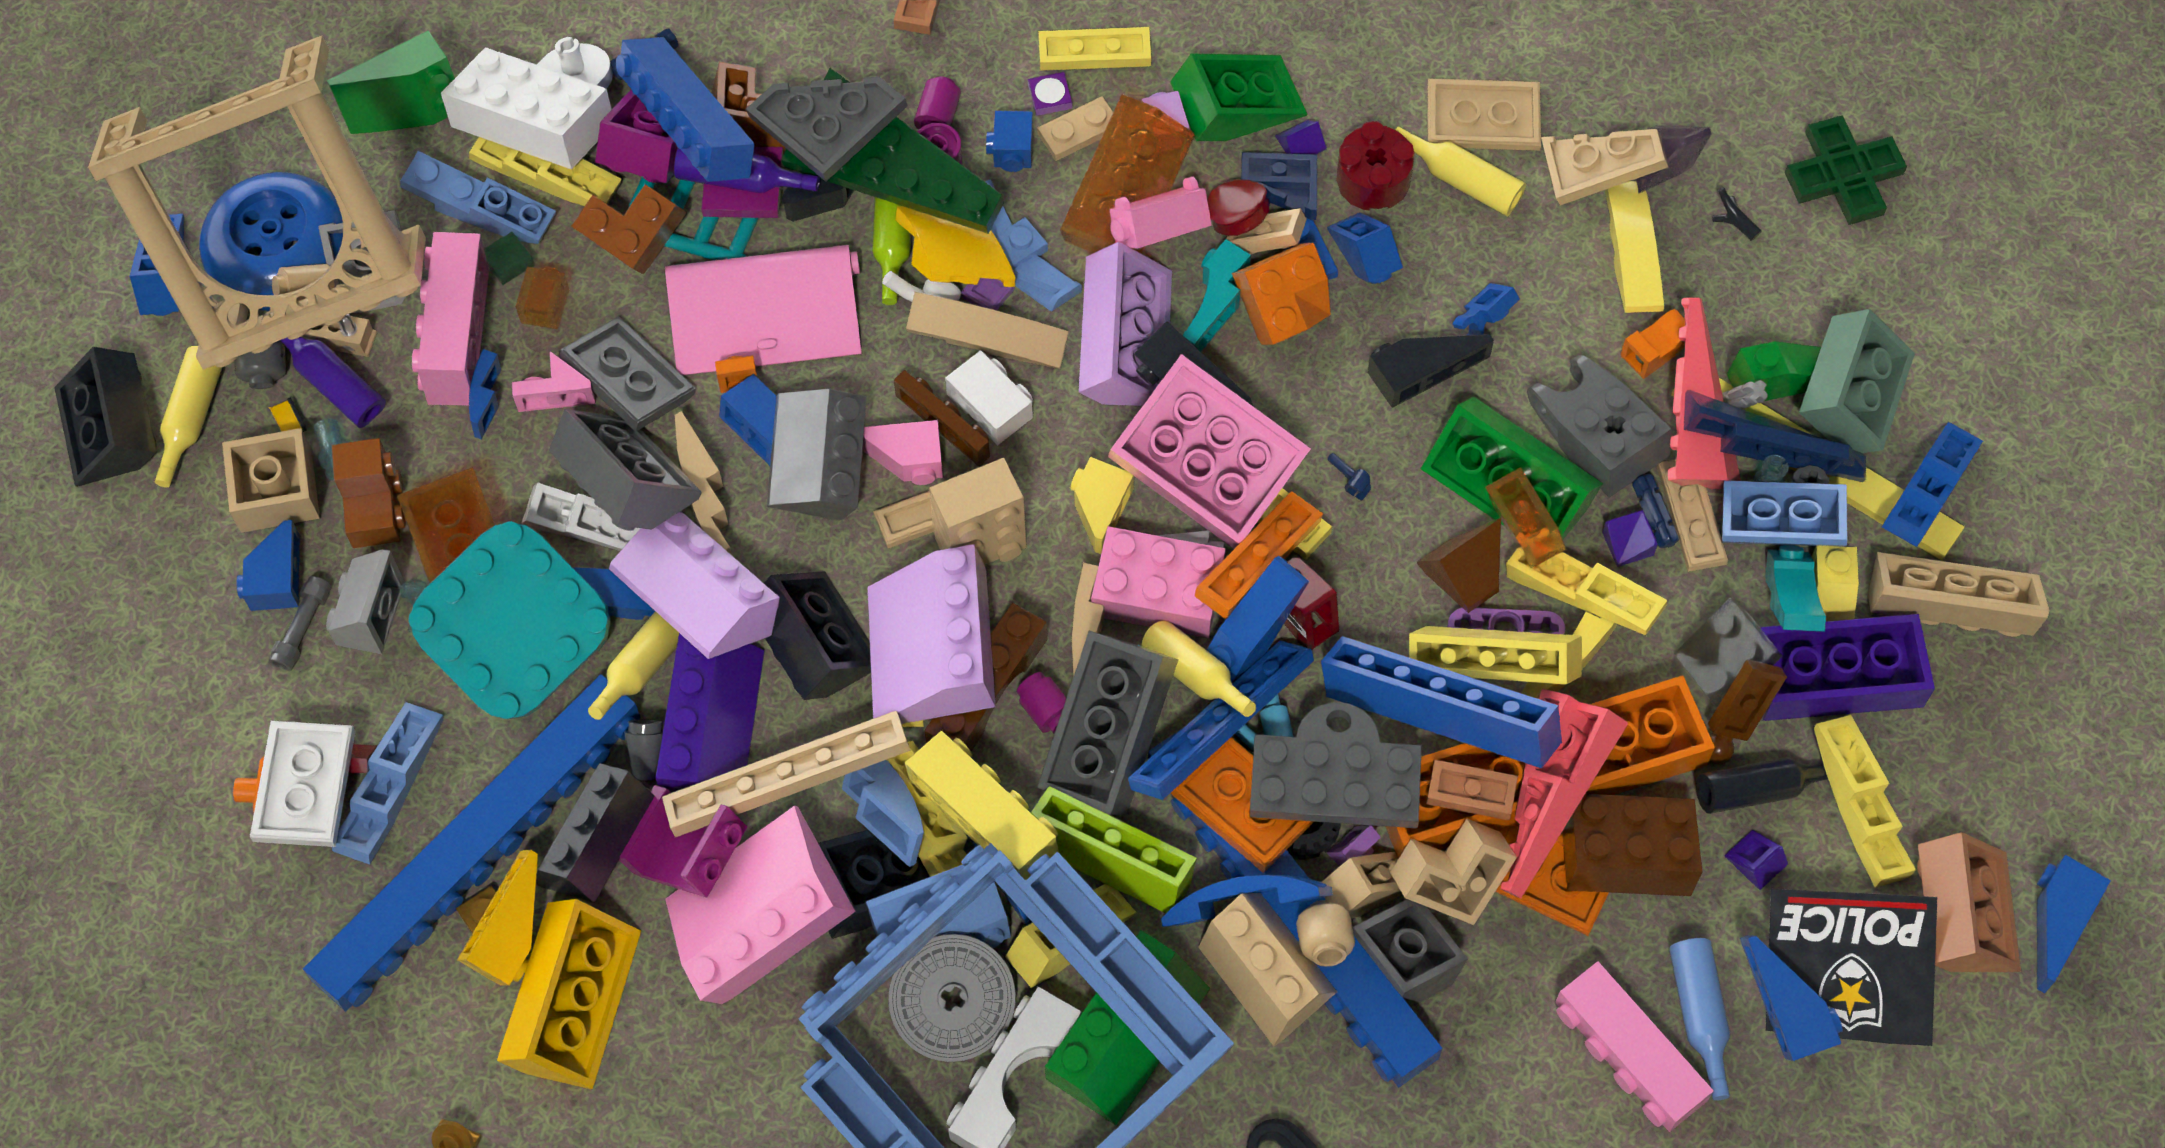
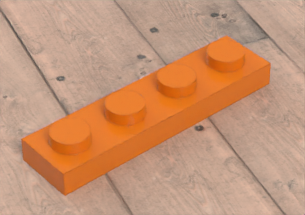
M1291 491L1197 586L1194 596L1227 619L1273 559L1277 556L1285 559L1321 522L1323 513Z

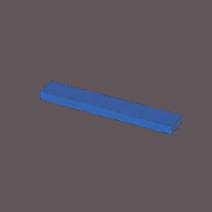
M1279 641L1232 683L1235 688L1256 704L1255 712L1251 716L1245 717L1222 699H1215L1128 778L1131 790L1161 800L1167 797L1314 661L1312 650Z

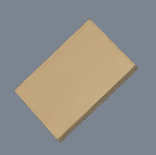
M1428 78L1427 142H1451L1461 148L1540 151V82Z

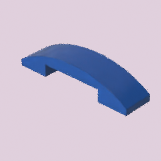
M1254 875L1232 878L1206 886L1181 900L1161 918L1162 927L1180 926L1214 919L1216 915L1213 902L1236 898L1242 893H1261L1277 889L1280 904L1333 896L1331 886L1297 876Z

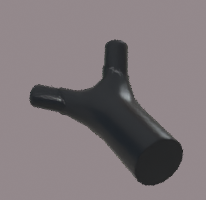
M1724 187L1720 188L1718 192L1727 210V214L1713 215L1712 221L1732 224L1750 241L1754 240L1762 230L1741 211L1736 198L1729 196Z

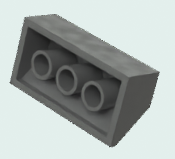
M564 409L549 451L561 463V468L569 472L576 479L577 485L586 490L595 500V505L603 509L611 517L612 523L615 526L627 531H633L635 528L652 530L699 500L702 493L699 488L641 429L635 431L621 417Z
M1089 631L1037 788L1046 791L1050 786L1110 815L1127 816L1135 791L1131 790L1128 778L1145 762L1179 659Z

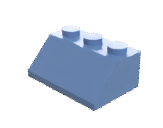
M1724 481L1722 543L1847 546V485Z
M960 865L866 901L875 937H878L883 932L888 936L891 935L901 925L898 918L915 903L921 907L933 896L930 893V889L942 877L949 874L953 878L965 866ZM995 882L937 935L964 934L977 938L992 948L1000 945L1003 940L1011 938L1007 916Z

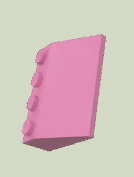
M1181 354L1110 449L1108 457L1235 549L1247 537L1311 448Z
M793 806L735 848L707 898L680 889L665 898L681 965L700 1001L723 1004L733 999L855 912L797 806Z

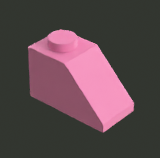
M938 420L864 427L862 451L904 482L912 481L916 485H927L934 482L937 478H943Z

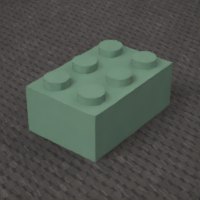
M1870 309L1832 316L1799 413L1829 441L1849 445L1853 450L1861 453L1883 450L1915 353Z

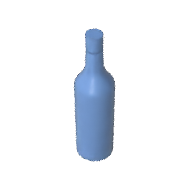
M1706 938L1683 940L1671 945L1669 951L1687 1040L1704 1060L1710 1087L1714 1090L1712 1093L1713 1100H1724L1730 1097L1723 1062V1053L1730 1038V1030L1712 944Z

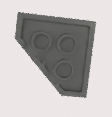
M865 77L864 82L842 83L841 79L811 81L810 86L790 87L788 83L772 84L746 108V111L754 122L824 181H827L908 105L905 97L880 77Z

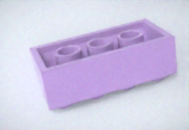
M1119 241L1086 257L1079 393L1101 404L1143 406L1158 384L1155 383L1153 386H1150L1136 372L1139 366L1137 365L1134 353L1166 321L1170 323L1172 271Z
M682 511L652 530L641 528L610 563V571L708 659L772 635L780 597Z

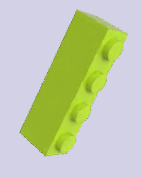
M1049 786L1031 812L1037 819L1040 817L1047 819L1058 833L1056 839L1059 854L1071 867L1164 913H1167L1179 903L1190 888L1197 860L1196 857Z

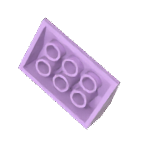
M975 544L934 551L868 586L873 719L897 711L901 723L904 724L995 707L986 568Z

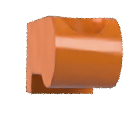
M1673 309L1665 313L1642 332H1634L1625 338L1621 351L1622 358L1645 379L1685 348L1686 341L1679 339V328L1685 326V318L1678 310ZM1636 355L1644 362V364H1641L1637 360Z

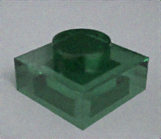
M513 232L484 248L488 267L502 285L535 266L532 256Z

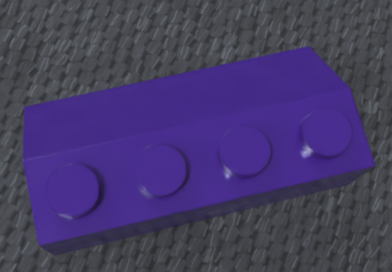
M679 633L656 772V781L659 787L666 788L673 793L748 765L765 653L763 649L748 644L708 659Z

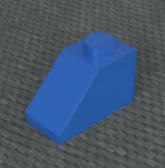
M1359 212L1327 227V230L1353 272L1360 279L1372 284L1381 283L1392 277L1391 273L1403 268L1389 225Z
M292 520L283 521L243 559V575L237 576V593L240 599L245 600L251 611L299 607L300 534Z

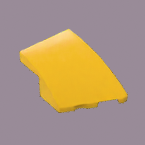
M904 206L897 207L895 221L915 237L911 265L927 279L933 282H960L977 285L980 278L998 279L1003 283L1004 287L1015 286L1016 277L1012 267L991 230L987 234Z

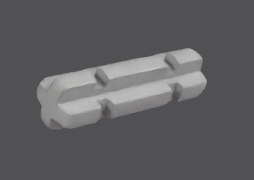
M1761 380L1755 383L1750 381L1745 385L1743 384L1730 391H1725L1722 393L1724 403L1745 409L1763 402L1768 397V394L1764 391L1766 384Z

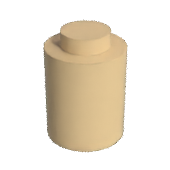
M328 264L281 267L278 270L277 276L272 278L273 294L290 293L308 286L322 276L330 266ZM334 280L329 283L331 288H335ZM304 296L297 298L298 301L306 299Z

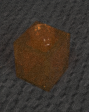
M527 267L515 306L522 324L552 329L559 328L569 294L565 273L551 267H541L540 269Z

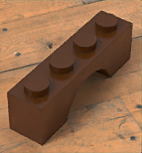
M1013 602L991 633L995 705L1013 679L1020 673L1027 671L1048 640L1047 622ZM994 708L933 718L924 730L926 743L940 731H943L952 741L958 738L972 751L984 734L985 727Z

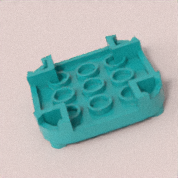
M512 521L495 525L481 534L422 591L415 601L408 618L414 638L427 655L478 707L491 716L503 719L527 717L540 709V706L595 652L601 650L608 640L607 636L610 627L609 607L602 596L542 535L526 525L517 524Z

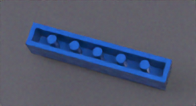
M664 37L622 40L621 54L616 59L618 75L623 78L632 89V92L646 106L648 112L655 117L662 129L668 133L677 147L682 150L705 180L712 182L750 178L754 151L753 141Z
M1343 636L1321 660L1326 697L1351 704L1358 708L1539 768L1544 767L1562 743L1559 705Z

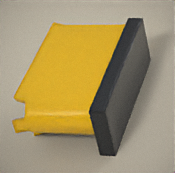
M291 397L287 398V401L269 407L281 432L299 428L303 432L307 431Z

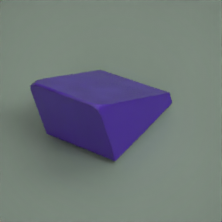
M1751 830L1724 855L1759 890L1788 865L1783 847L1754 830Z

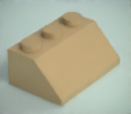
M1261 893L1240 894L1211 921L1198 947L1273 1046L1283 1041L1337 993L1318 966L1303 956L1300 943Z

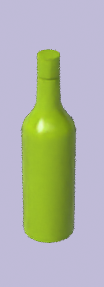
M874 197L872 252L875 260L882 268L883 281L884 276L889 271L899 276L901 266L908 260L910 255L911 233L895 221L897 207L901 205ZM882 283V303L885 305H895L897 303V293Z

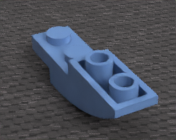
M420 151L417 152L400 180L401 188L434 203L435 211L521 242L539 244L556 214L555 210L488 177L485 182H482Z

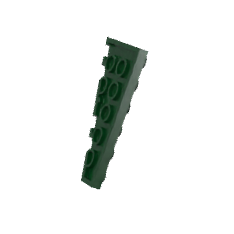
M829 68L824 80L841 79L842 83H850L831 68ZM895 117L827 180V182L989 234L1004 204L1001 193L898 117ZM788 149L786 150L781 159L785 168L803 174L818 176Z

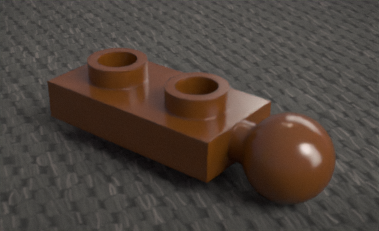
M1749 659L1745 661L1708 722L1713 732L1709 735L1715 746L1709 760L1710 763L1721 765L1732 758L1734 754V743L1732 740L1734 738L1744 741L1749 740L1787 678L1781 667Z

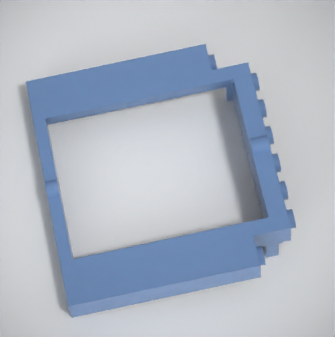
M992 843L985 849L978 845L969 852L961 861L965 867L953 878L949 874L942 877L930 889V893L933 896L920 907L915 903L898 918L901 925L891 935L888 936L885 932L881 933L866 947L869 953L868 956L858 965L853 961L848 963L835 975L834 980L837 984L825 995L821 990L818 991L801 1007L805 1013L798 1019L806 1027V1031L833 1058L828 1062L822 1058L811 1066L803 1075L807 1081L800 1088L854 1148H944L836 1026L899 968L912 959L934 936L992 883L996 882L1173 1075L1096 1148H1125L1234 1046L1233 1041L1058 852L1051 858L1044 854L1035 861L1027 870L1031 876L1025 880L1015 870L1012 862L1001 850L998 851Z

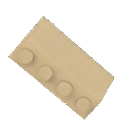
M1881 552L1876 554L1868 590L1870 612L1876 613L1881 617L1919 614L1920 621L1924 624L1937 625L1941 622L1955 624L1969 631H1977L1980 628L1997 630L2001 634L2011 637L2020 636L2021 634L2034 636L2048 618L2049 607L2039 575Z

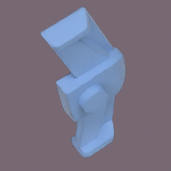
M987 180L986 183L994 188L992 181ZM1002 206L991 231L1000 243L1016 277L1015 286L1051 312L1081 293L1082 285L1073 281L1039 257L1048 251V243L1026 217L1012 225Z

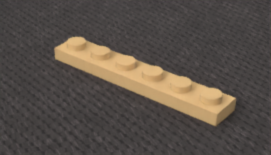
M893 711L665 795L662 799L670 829L674 836L678 837L708 826L721 804L728 806L738 815L911 750L897 711Z

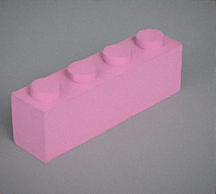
M1599 961L1559 992L1555 1003L1558 1006L1556 1009L1557 1014L1562 1022L1570 1029L1575 1027L1579 1029L1587 1038L1585 1045L1588 1051L1598 1061L1601 1062L1605 1059L1616 1071L1613 1076L1617 1084L1626 1093L1631 1094L1634 1092L1645 1104L1642 1107L1644 1114L1655 1126L1660 1127L1663 1125L1670 1133L1709 1100L1714 1090Z

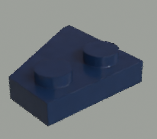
M1242 152L1241 180H1250L1262 184L1267 190L1266 199L1270 203L1286 210L1301 208L1306 218L1316 220L1317 155Z

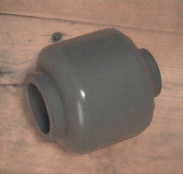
M279 340L263 352L256 354L248 352L238 356L234 361L236 377L244 382H249V387L253 389L273 387V381L281 379L286 374L285 345Z

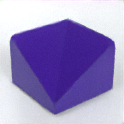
M1643 510L1609 520L1604 525L1602 534L1617 567L1654 556L1657 549V541Z

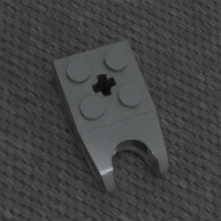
M1578 355L1570 360L1571 367L1569 369L1573 378L1578 382L1576 389L1569 392H1558L1548 386L1536 383L1528 388V399L1545 427L1558 442L1561 450L1575 465L1602 482L1603 485L1600 489L1610 498L1635 481L1637 477L1642 476L1670 457L1672 429L1619 379L1586 356Z

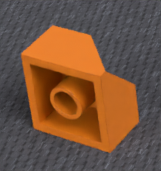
M1314 243L1299 244L1232 273L1261 345H1274L1310 329L1331 315L1328 278Z

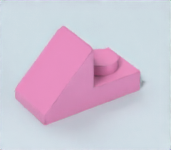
M550 352L551 378L529 377L523 381L512 382V395L518 412L596 404L591 381L552 352Z

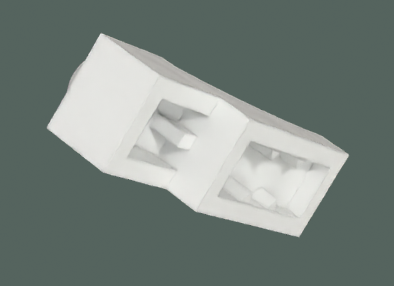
M536 483L533 486L521 523L549 533L587 541L621 551L641 529L635 528L633 531H627L618 528L612 523L611 517L603 509L595 505L593 498L579 493L574 495L541 483Z

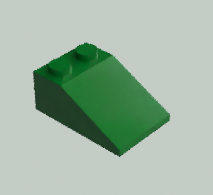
M426 31L327 80V83L351 134L434 125L448 118L441 92L455 77L446 55L431 33Z
M1190 54L1170 81L1173 90L1179 92L1188 124L1196 141H1229L1307 116V111L1281 55Z

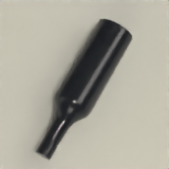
M1783 758L1701 773L1697 777L1696 793L1703 811L1707 814L1792 799L1799 796L1811 783L1827 780L1828 777L1824 764L1804 765L1794 759Z

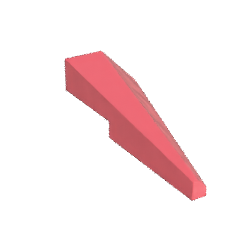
M1683 298L1681 305L1684 307L1685 326L1679 328V339L1686 341L1685 356L1677 359L1673 402L1677 435L1672 436L1670 440V447L1672 450H1677L1676 467L1668 469V481L1681 486L1699 484L1709 489H1723L1724 481H1741L1736 455L1720 452L1721 438L1684 430L1685 393L1687 390L1722 402L1724 400L1702 299Z
M1546 689L1541 690L1539 699L1559 705L1562 743L1543 768L1527 763L1525 765L1515 820L1520 825L1516 843L1509 845L1517 858L1511 866L1508 881L1501 884L1503 891L1518 898H1522L1628 725V722L1609 709L1581 703L1570 695Z

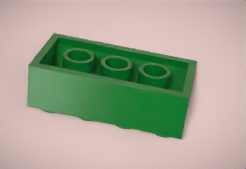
M1475 397L1457 405L1420 468L1494 520L1501 517V524L1522 539L1527 534H1530L1554 548L1559 546L1584 515L1603 485L1598 479Z
M1140 930L1136 936L1139 941L1200 1005L1210 991V987L1175 951ZM1096 993L1045 1065V1078L1116 1126L1160 1061Z

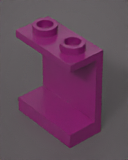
M654 785L651 793L655 797L623 850L619 861L633 874L641 878L707 898L736 846L739 844L747 826L728 806L721 804L708 826L675 837L670 829L662 799L663 796L671 794V792L666 788Z

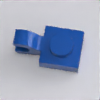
M1490 283L1464 306L1467 312L1459 315L1452 325L1454 328L1463 330L1469 325L1467 335H1484L1486 322L1495 323L1506 317L1509 309L1520 298L1514 287Z

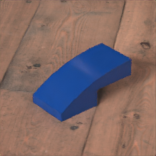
M485 349L482 350L474 369L469 392L470 421L474 437L481 440L499 408L495 391L491 389L501 372L498 354Z

